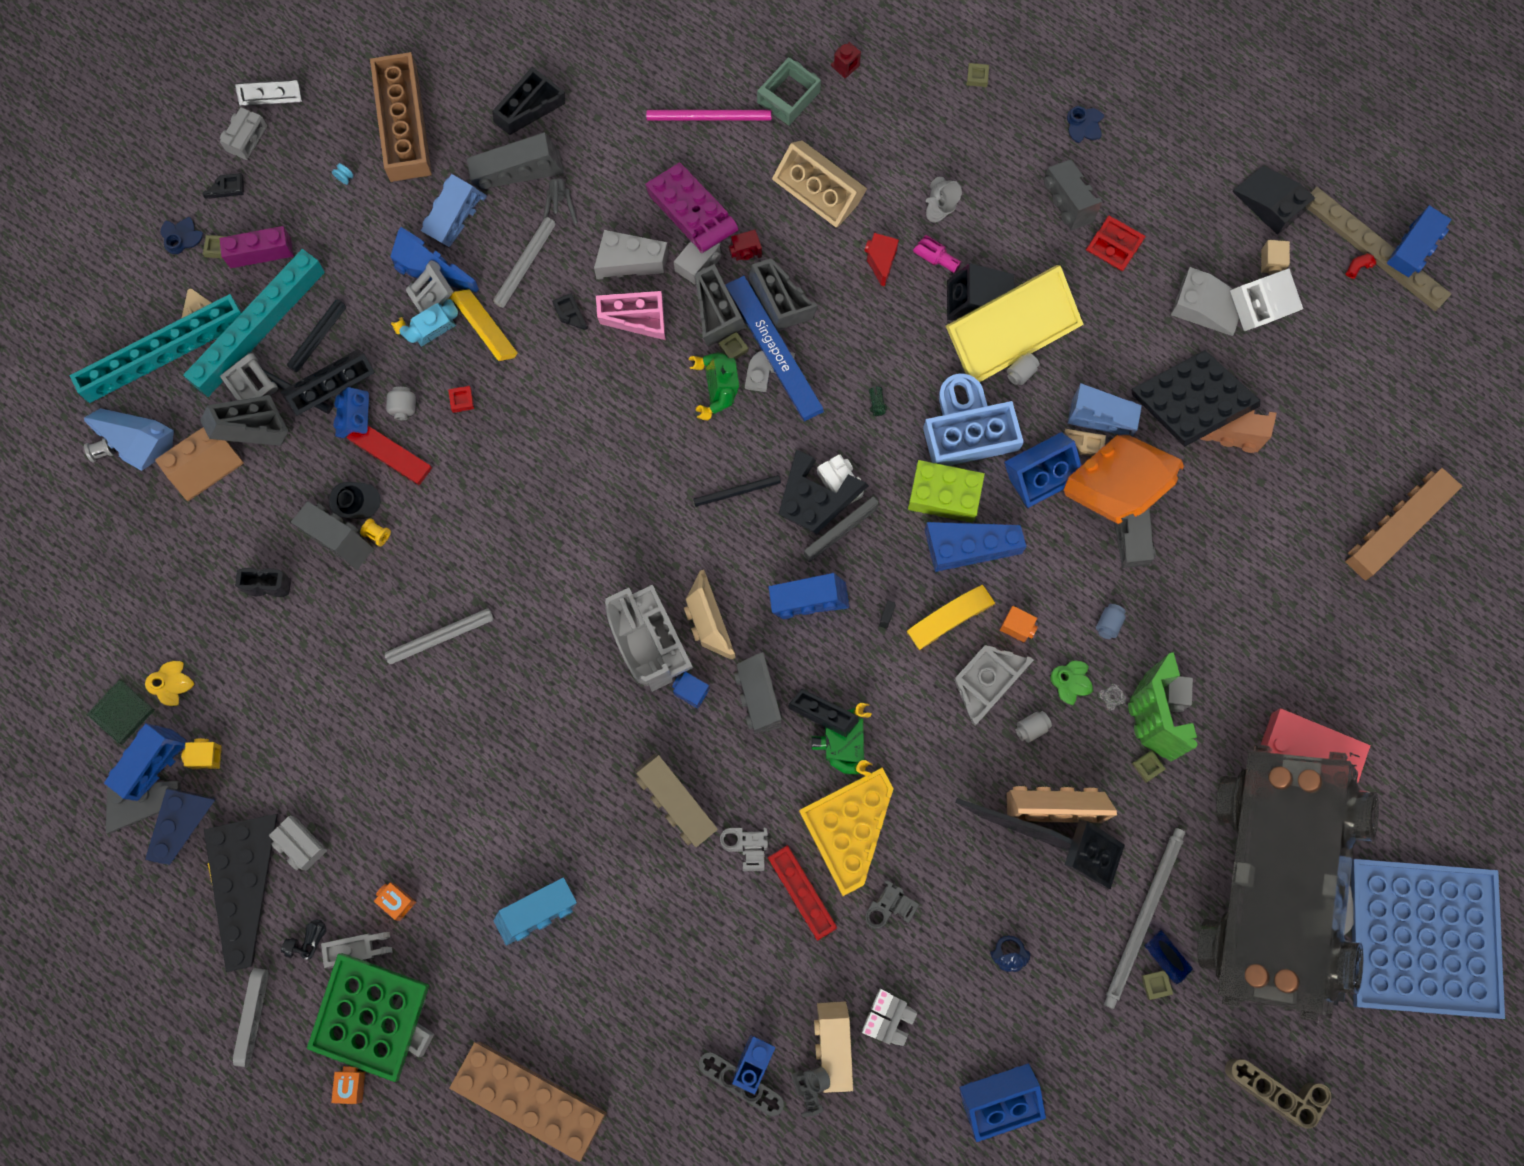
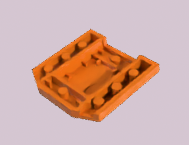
M1117 435L1068 477L1064 492L1072 500L1119 524L1123 522L1121 518L1133 514L1136 517L1143 514L1176 485L1179 469L1183 470L1184 465L1181 459L1130 435Z

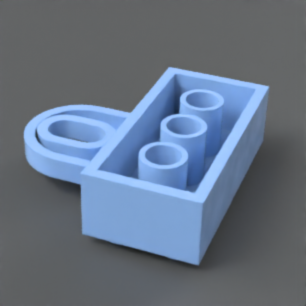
M955 374L943 382L939 392V402L943 416L926 419L923 426L932 463L950 466L1020 450L1024 442L1012 401L987 406L982 385L976 378L968 374ZM961 385L965 388L968 397L967 404L962 405L957 402L954 392L955 386Z

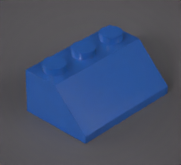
M1062 432L1004 462L1009 479L1027 508L1063 490L1068 477L1082 466L1075 441Z
M1029 1063L959 1087L962 1102L976 1142L1046 1119L1040 1085Z

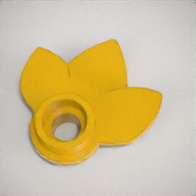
M171 661L163 664L158 672L150 674L145 680V687L149 693L157 695L162 704L178 706V694L190 690L194 686V682L188 676L181 673L184 666L183 662ZM155 680L162 681L160 686H153Z

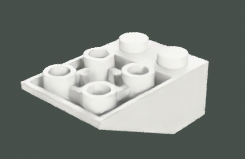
M1290 269L1230 290L1244 331L1303 309Z

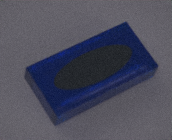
M1162 930L1157 932L1144 945L1176 985L1182 982L1193 970Z

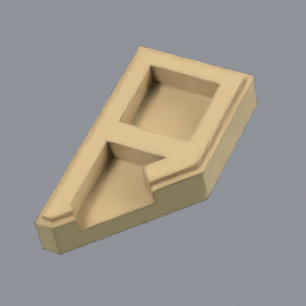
M1065 429L1064 431L1066 436L1075 441L1080 455L1093 456L1105 446L1106 435Z

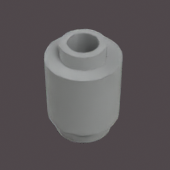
M1031 353L1022 355L1007 369L1008 379L1015 385H1023L1038 370L1039 361Z
M1035 712L1017 722L1015 731L1020 740L1030 743L1047 733L1048 729L1052 727V723L1045 712Z

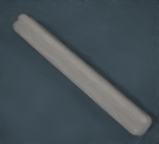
M549 217L544 218L493 299L495 305L501 308L506 305L555 227L553 219Z
M489 609L482 610L385 652V658L389 664H393L493 621V615Z

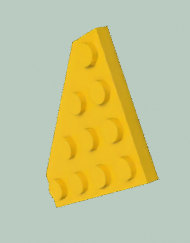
M883 768L873 772L871 776H865L799 810L842 897L864 886L893 792V787Z

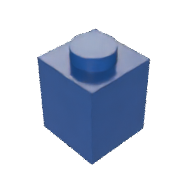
M687 672L683 676L679 675L672 686L675 688L673 691L675 696L697 709L710 690L708 684Z

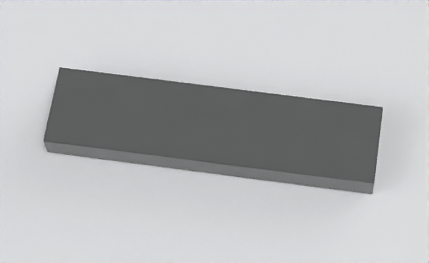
M874 496L806 548L803 557L808 562L813 561L874 513L878 508L877 499Z

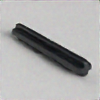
M337 299L333 302L287 363L289 369L294 372H298L346 309L342 301Z

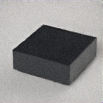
M887 601L880 620V627L888 628L896 606L895 602Z

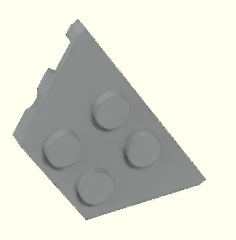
M985 645L957 675L954 681L974 726L978 724L1034 659L1013 654V652L1005 650L1000 651L995 647Z

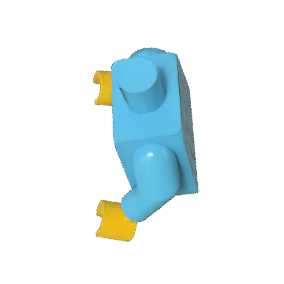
M450 296L442 305L436 303L413 317L409 327L402 317L399 318L398 322H391L396 334H401L411 343L418 341L422 347L456 326L452 319L457 317L458 310Z

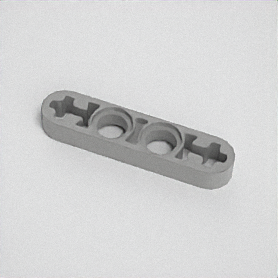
M254 968L250 974L233 1055L234 1066L247 1068L251 1063L269 977L267 969Z

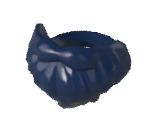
M1010 935L1000 938L996 943L995 950L990 952L995 964L1006 972L1020 971L1022 967L1029 963L1031 955L1025 949L1020 939ZM1005 941H1013L1019 946L1020 953L1004 955L1001 945Z

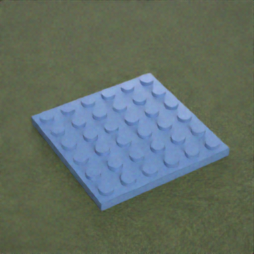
M1352 859L1354 1007L1505 1019L1498 870Z

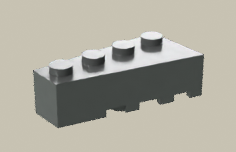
M545 132L467 158L470 180L478 189H488L490 187L564 174L560 151Z

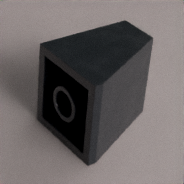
M971 263L966 265L947 280V320H957L1014 289V274Z

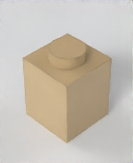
M1267 240L1261 249V273L1272 275L1286 270L1290 265V241Z

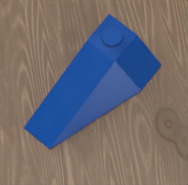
M400 227L390 256L394 263V268L403 275L407 273L412 277L418 278L426 269L429 261L432 260L439 264L440 272L449 286L463 290L470 289L471 292L477 293L479 288L473 278L454 264L447 265L446 260L441 257L440 253L436 250L434 253H431L424 246V241Z

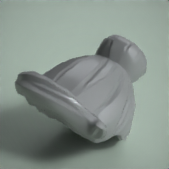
M936 177L932 180L930 184V197L926 199V202L929 203L926 209V216L930 222H940L956 209V205L962 195L961 186L957 181H946L944 177Z

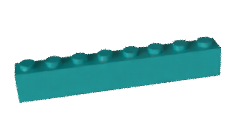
M301 249L183 376L195 388L209 397L223 382L220 376L248 355L325 273L319 261Z

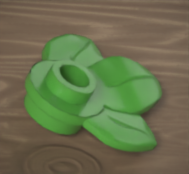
M1077 660L1071 661L1066 666L1055 667L1051 673L1050 679L1052 684L1058 688L1059 697L1069 705H1074L1077 695L1084 696L1093 692L1092 682L1088 677L1084 676L1089 667L1086 663ZM1062 673L1065 676V681L1061 679Z

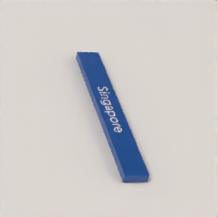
M745 276L725 284L737 309L803 421L823 413L822 405Z

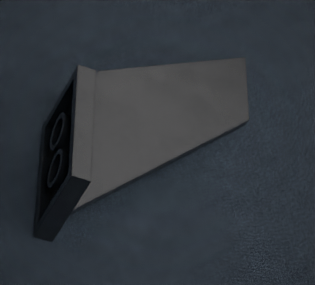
M958 798L956 799L955 803L985 820L1068 851L1065 866L1099 886L1111 890L1125 844L1092 823L1079 819L1072 840L1051 829Z

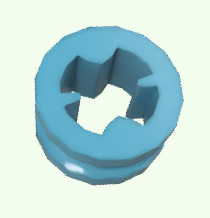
M340 163L337 165V170L333 169L332 174L346 185L349 183L348 179L354 177L353 173Z

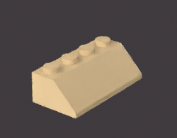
M804 141L790 144L772 178L773 181L836 228L858 206L867 190L866 187Z

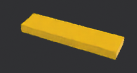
M471 290L453 292L451 299L496 359L503 361L515 358L517 351Z

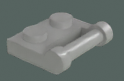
M432 260L429 261L426 269L414 283H410L406 288V292L420 313L436 303L442 305L453 293V290L440 272L439 264ZM432 277L430 283L420 293L421 287Z
M253 353L246 355L220 376L237 400L272 395L278 390L275 382H271L257 363L258 359ZM247 367L252 369L264 387L260 390L246 373L245 369Z

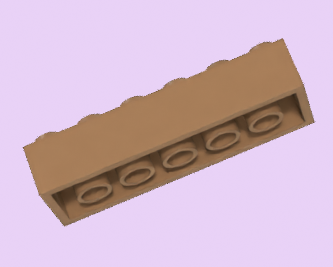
M412 53L371 58L370 64L383 163L390 182L432 175L418 72Z
M480 1041L474 1042L449 1088L578 1162L583 1160L607 1114L602 1109Z

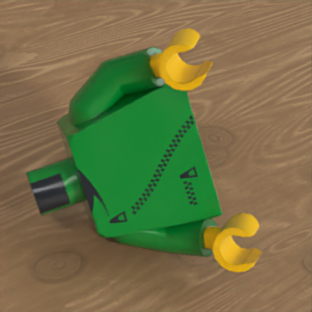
M719 352L705 355L703 358L697 356L689 357V360L695 361V365L690 367V369L702 370L706 366L710 407L699 405L695 409L701 413L697 418L706 421L712 417V413L716 414L733 405L739 389L735 358H729L727 355Z
M860 703L856 708L847 710L859 718H869L872 713L863 712L866 706H870L867 703ZM859 719V722L847 737L826 727L825 736H811L812 750H825L826 761H829L830 765L844 774H863L868 777L872 775V773L865 771L868 765L873 766V764L864 760L863 719Z

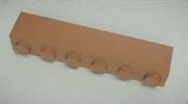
M1443 468L1436 473L1430 471L1422 479L1424 484L1421 487L1416 485L1407 494L1410 498L1406 502L1401 500L1392 509L1395 513L1391 517L1387 514L1378 522L1380 526L1378 530L1372 529L1363 537L1365 542L1361 546L1359 544L1355 545L1348 552L1350 557L1345 562L1365 581L1372 577L1462 487Z

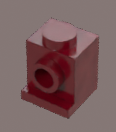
M850 42L842 45L836 50L831 67L846 79L860 66L861 51Z
M755 229L731 236V245L728 246L731 258L735 257L736 261L741 259L749 260L755 255L758 258H762V247Z

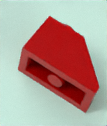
M874 233L872 240H868L865 247V252L868 253L867 262L879 283L885 286L897 252L899 240Z

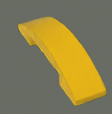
M981 585L933 612L907 630V633L917 648L921 650L972 616L978 615L993 606L995 602L985 587Z

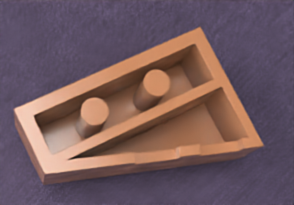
M1255 410L1200 439L1204 441H1218L1226 447L1236 446L1248 453L1258 452L1272 436L1277 413L1269 412V416L1254 414Z

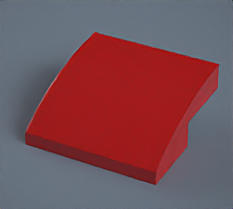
M1109 215L1086 251L1123 272L1146 236Z

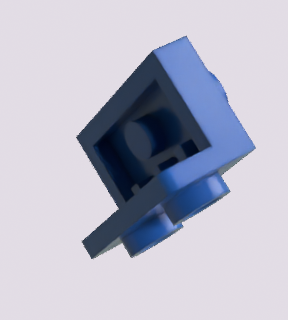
M348 387L336 396L334 402L335 408H337L334 419L336 437L345 438L352 432L362 434L367 432L369 393L367 391Z

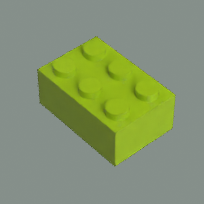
M918 460L908 510L974 523L978 512L985 473Z

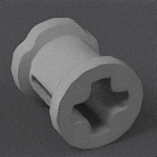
M104 437L102 441L84 444V450L90 462H96L98 458L106 455H115L114 448L111 449L107 445V440Z

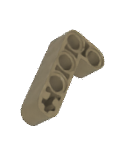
M1231 1059L1225 1065V1073L1230 1080L1298 1127L1309 1129L1315 1127L1331 1101V1092L1323 1084L1306 1083L1299 1094L1295 1095L1249 1061ZM1236 1066H1241L1240 1070L1250 1076L1238 1075ZM1259 1079H1262L1265 1084L1262 1092H1259L1256 1088V1083ZM1315 1088L1320 1092V1097L1317 1101L1312 1097V1092ZM1281 1094L1286 1098V1103L1283 1107H1280L1278 1104V1097ZM1305 1109L1307 1119L1302 1123L1299 1114Z

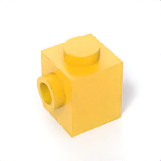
M194 739V742L185 743V749H183L181 756L182 762L185 767L190 769H220L221 745L209 742V739Z

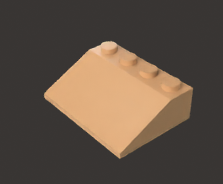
M1025 786L1013 787V790L1007 792V815L1027 822L1078 823L1079 819L1090 823H1103L1116 816L1117 810L1105 792H1098V788H1084V792L1074 791L1073 787H1062L1060 791H1051V787H1037L1036 791H1027Z

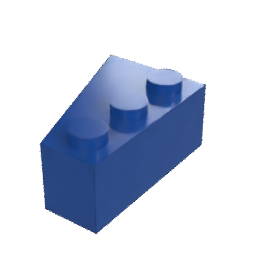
M145 723L137 732V736L131 745L123 752V756L117 765L109 772V776L104 784L123 799L138 801L159 779L157 774L166 765L171 767L176 762L173 758L185 748V743L189 742L172 729Z

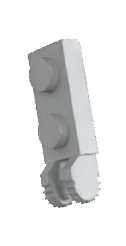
M390 932L373 935L364 934L322 943L324 968L334 967L339 953H344L360 960L373 959L374 956L392 953V947L386 946L373 950L372 941L390 938Z

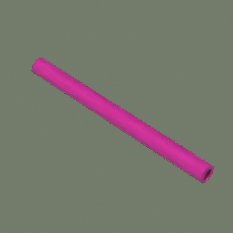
M647 110V121H771V110Z

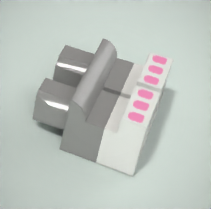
M879 989L871 1010L890 1018V1021L869 1012L861 1033L889 1045L893 1043L904 1046L908 1034L897 1029L900 1019L912 1025L917 1012L907 1006V1002Z

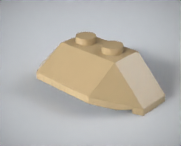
M701 570L686 598L687 607H684L687 619H692L695 626L691 628L695 641L700 640L702 647L726 658L734 659L735 652L704 570Z

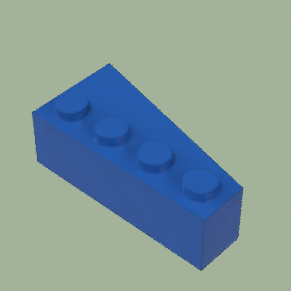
M927 522L925 527V534L935 572L1019 555L1026 548L1021 525Z

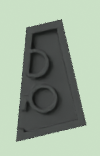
M156 782L138 801L123 799L107 786L106 834L114 833L145 818L158 815L166 789L170 787L181 790V782Z

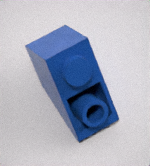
M750 1035L740 1057L732 1084L755 1095L776 1047Z

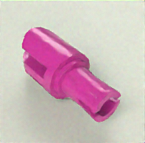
M927 235L913 249L915 254L932 265L940 264L954 274L962 263L948 254L945 246Z

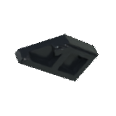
M242 173L220 175L215 180V183L203 192V197L208 199L244 195Z
M572 293L552 301L561 322L583 330L588 329Z

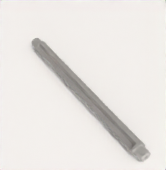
M1175 828L1173 835L1169 838L1108 992H1106L1107 997L1104 1005L1111 1009H1114L1117 1001L1120 1000L1181 845H1183L1185 831L1179 828Z

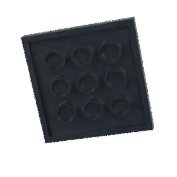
M1206 350L1132 388L1133 397L1184 447L1260 407V399Z

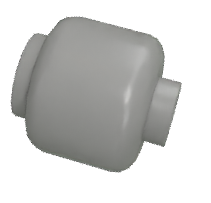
M393 387L392 391L387 393V413L394 416L395 420L400 421L407 420V417L415 413L416 396L410 391V388Z

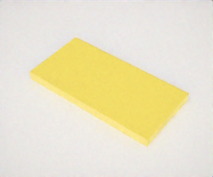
M1056 265L946 325V328L965 373L981 382L1012 365L1022 355L1033 353L1084 324L1060 265Z

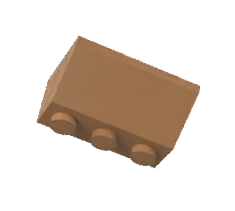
M204 427L155 459L166 477L187 501H190L244 464L228 441L209 439Z

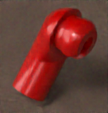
M1367 253L1354 258L1345 273L1346 276L1354 279L1361 267L1373 268L1376 265L1374 255Z

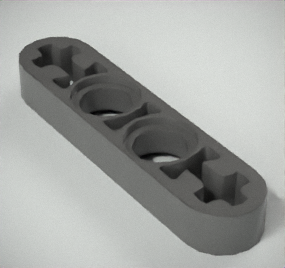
M707 1052L702 1055L699 1060V1068L703 1074L769 1116H776L782 1112L784 1101L777 1092L760 1082L758 1095L754 1098H749L746 1096L744 1089L733 1084H727L724 1080V1073L727 1070H734L736 1072V1066L713 1052ZM714 1057V1064L718 1067H721V1063L726 1064L719 1078L714 1076L718 1072L715 1069L710 1068L709 1071L705 1069L706 1064L703 1062L705 1058L710 1059ZM763 1090L768 1091L765 1095L768 1099L772 1100L774 1097L778 1099L777 1104L780 1106L778 1110L773 1108L772 1111H769V1105L763 1100L761 1105L756 1103L761 1098Z

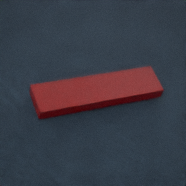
M368 426L365 434L352 432L347 436L350 442L417 485L422 483L432 469L429 464Z
M787 845L767 857L816 940L818 941L836 930V924L789 846Z

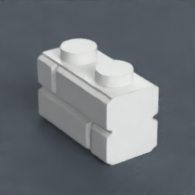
M837 455L830 459V461L817 467V474L825 487L837 493L848 474L854 477L851 472L853 470L851 463L848 459L844 460L841 455ZM862 492L857 498H855L851 503H853V502H855L856 500L862 498V497H863V492Z

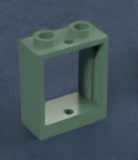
M788 57L757 90V103L766 110H771L773 115L787 125H790L820 93L821 80L815 73H810L803 68L801 63L793 61ZM788 76H791L808 89L793 107L773 93Z

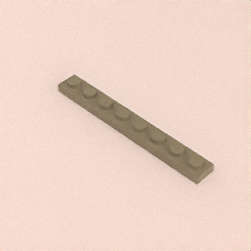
M1316 187L1311 192L1315 199L1308 208L1309 211L1360 252L1374 255L1376 264L1431 309L1436 311L1450 297L1451 293L1421 270L1419 273L1415 271L1408 278L1388 265L1387 261L1394 252V247L1320 188Z

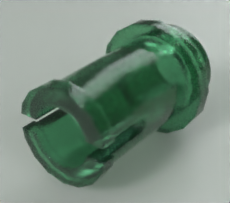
M877 386L876 395L874 387L869 389L871 400L870 412L874 416H882L887 410V405L884 404L883 388Z

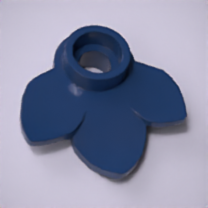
M1081 106L1072 108L1067 114V121L1070 124L1068 129L1069 135L1077 143H1080L1084 137L1090 140L1100 139L1102 133L1098 122L1104 118V114L1095 108L1085 109Z
M190 217L183 219L176 225L166 220L160 231L164 238V248L170 254H179L185 248H192L203 238L201 231H195L194 223Z

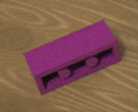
M284 226L219 238L221 256L229 268L294 257L291 237Z

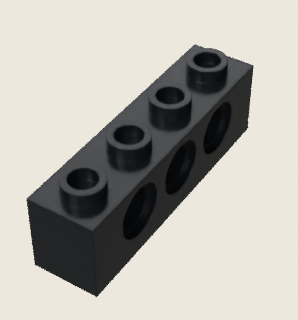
M357 349L280 392L291 411L298 416L375 372L365 354Z

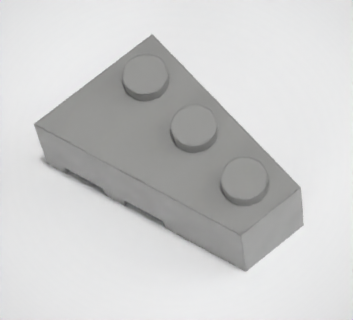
M604 230L594 266L596 279L617 276L618 278L623 277V275L632 274L639 276L664 273L669 255L667 242Z

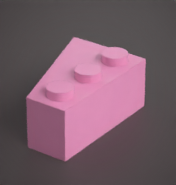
M661 291L596 296L597 318L600 324L666 340Z

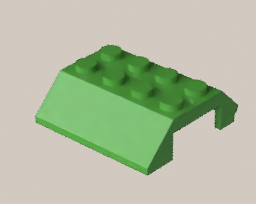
M1174 652L1167 654L1145 673L1131 696L1130 703H1128L1129 713L1135 718L1134 732L1137 739H1140L1142 745L1171 762L1197 747V742L1194 740V738H1197L1193 723L1174 727L1164 688L1180 676Z

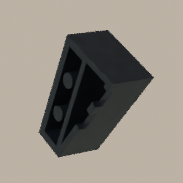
M531 67L492 111L493 123L511 135L564 105L565 92L534 67Z

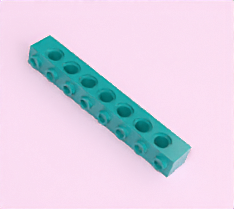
M231 294L69 376L78 394L91 403L218 338L242 313V310Z

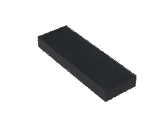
M801 689L788 704L790 710L844 737H847L859 722L857 715L804 689Z

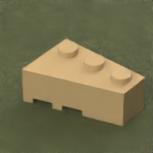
M846 1002L817 1003L818 1020H814L815 1035H819L820 1044H815L816 1060L821 1059V1067L827 1071L830 1078V1087L824 1090L823 1093L853 1091L850 1020Z

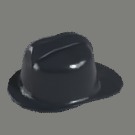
M342 482L336 485L327 496L332 512L345 518H368L375 514L381 503L380 494L377 489L366 483Z

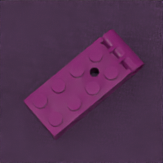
M680 162L645 184L648 195L701 253L706 252L738 231V226L734 219L728 216V212Z

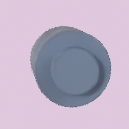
M1109 604L1108 607L1104 608L1096 625V630L1101 637L1111 639L1118 636L1126 618L1125 609L1116 604Z

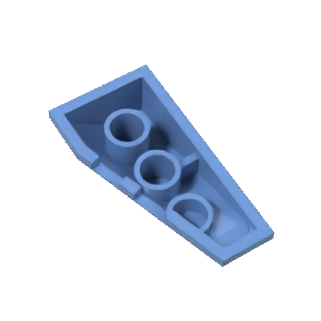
M101 408L84 417V421L99 436H103L107 440V445L119 452V457L123 461L141 471L155 463V459L173 447L174 430L156 420Z

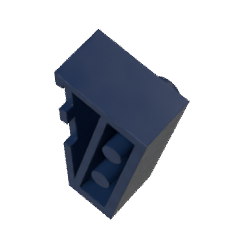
M168 787L165 791L145 860L170 865L216 798Z

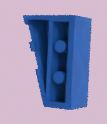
M1429 205L1411 223L1409 232L1403 236L1402 242L1396 247L1387 264L1408 278L1415 271L1419 273L1427 263L1424 261L1425 257H1430L1438 247L1435 244L1437 240H1442L1448 233L1449 229L1447 226L1452 219Z
M835 573L769 586L772 613L780 617V619H789L799 614L808 615L815 612L850 608L846 582Z

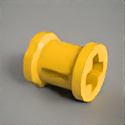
M370 518L361 527L360 534L363 537H369L374 540L376 545L381 547L390 537L391 530L382 528Z

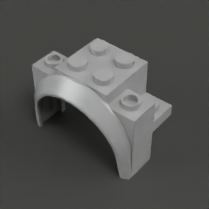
M653 585L632 594L630 588H627L606 598V615L612 634L627 667L638 683L649 686L653 692L673 682V677L693 668Z

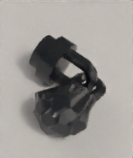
M316 919L306 925L305 940L302 948L297 947L298 939L286 938L282 945L281 953H284L285 957L292 958L296 952L301 954L303 959H311L319 941L327 932L325 923L322 920ZM307 945H311V946H312V949H311L310 952H309L308 950H306Z

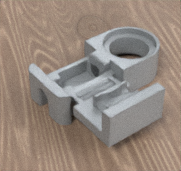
M728 828L721 833L720 843L724 850L743 852V855H746V862H743V871H764V851L768 849L766 828H764V832H743L742 828ZM726 835H736L738 838L737 843L734 846L726 845L724 843Z

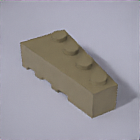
M653 754L634 770L638 776L635 779L643 790L647 788L653 795L650 797L652 802L658 809L660 807L664 808L668 813L664 817L672 827L677 825L681 829L680 837L688 846L692 843L694 847H698L718 830L658 754Z

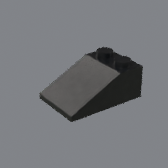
M1265 166L1259 168L1232 191L1277 235L1306 212L1315 199L1300 183Z

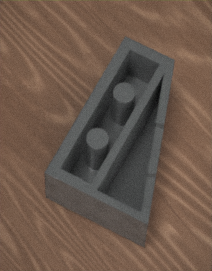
M770 258L752 264L748 279L776 330L778 331L813 319L818 306L814 302H810L803 294L804 291L800 287L797 288L789 280L790 277Z

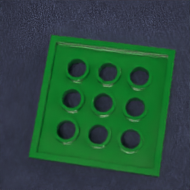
M339 953L307 1049L387 1080L397 1082L405 1063L429 984L347 954ZM352 978L356 979L359 983V988L356 992L352 991L349 987V981ZM373 986L378 987L381 991V996L378 1000L371 996ZM396 994L400 995L403 999L401 1008H397L393 1004V997ZM343 1002H347L351 1006L349 1015L343 1014L341 1010ZM365 1010L373 1014L371 1024L366 1023L363 1019ZM388 1018L395 1022L393 1032L388 1031L385 1027V1022ZM335 1026H339L343 1030V1037L341 1039H337L334 1036ZM357 1034L364 1036V1047H359L356 1044L355 1038ZM380 1042L387 1046L388 1051L385 1056L379 1054L377 1050Z

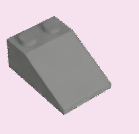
M1189 267L1182 280L1171 315L1231 336L1234 335L1239 320V315L1230 292L1232 288L1209 273Z

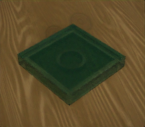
M119 680L86 715L117 743L123 745L155 709L126 683Z

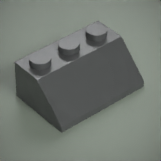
M758 653L736 664L737 671L733 672L736 684H741L743 693L739 694L742 707L747 706L749 715L745 716L748 729H753L754 734L781 728L782 722L764 653Z

